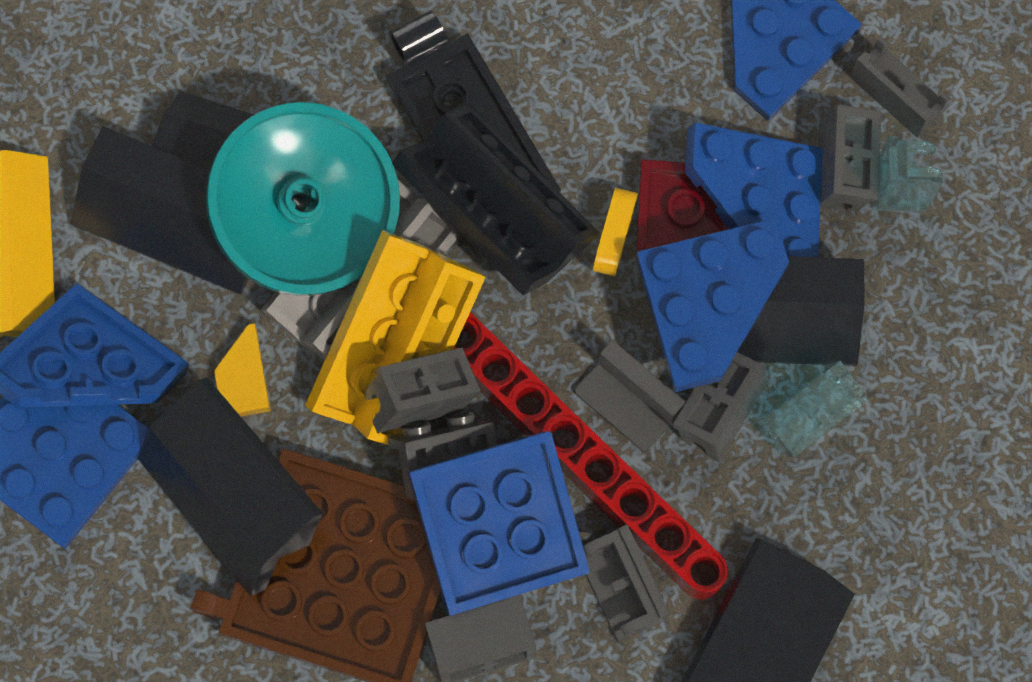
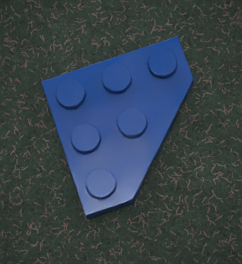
M731 0L734 92L764 119L769 121L860 31L862 23L835 0Z
M696 122L687 128L685 173L696 188L701 185L716 204L717 208L714 211L728 229L776 218L787 256L818 257L823 148Z
M776 218L636 253L637 265L674 392L722 380L733 358L762 312L767 300L785 273L789 260Z
M76 283L0 352V395L18 408L158 403L187 374L189 363Z

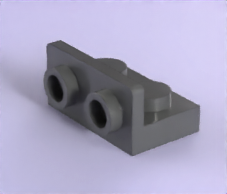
M460 412L446 416L445 424L431 427L430 422H420L402 427V434L387 437L389 447L399 450L406 498L415 500L407 471L497 445L493 422L475 418L474 412Z

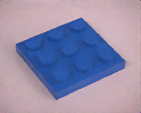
M3 397L0 400V501L66 550L138 460L148 427L119 405L18 408Z
M546 430L407 471L446 613L449 616L590 573L551 431Z

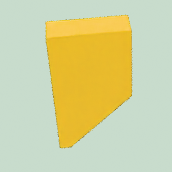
M255 323L249 324L214 370L217 389L241 417L271 411L257 328Z

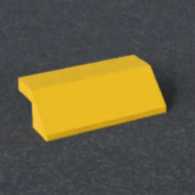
M10 150L0 151V338L3 336L18 337L55 303L48 157Z
M382 230L305 406L311 412L353 425L367 439L388 445L387 437L402 434V427L381 433L376 432L372 421L375 414L380 411V402L378 398L366 400L365 398L367 387L377 376L375 371L378 367L453 350L486 277L430 248Z

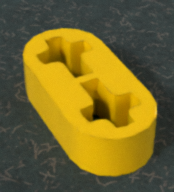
M615 187L593 266L594 272L616 277L638 193Z

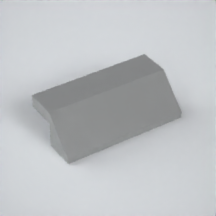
M398 180L400 209L394 235L416 242L444 255L461 233L426 198H417ZM361 277L340 289L320 295L294 296L275 292L262 307L261 311L289 336L325 360Z

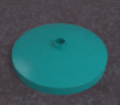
M296 102L265 109L251 116L231 133L220 148L211 166L206 188V208L210 228L219 248L240 273L256 284L278 293L294 296H311L340 289L363 275L382 230L392 234L395 232L400 209V192L396 171L387 151L378 138L365 125L336 108L317 103ZM294 195H302L306 198L307 207L303 211L295 209L296 202L291 200Z

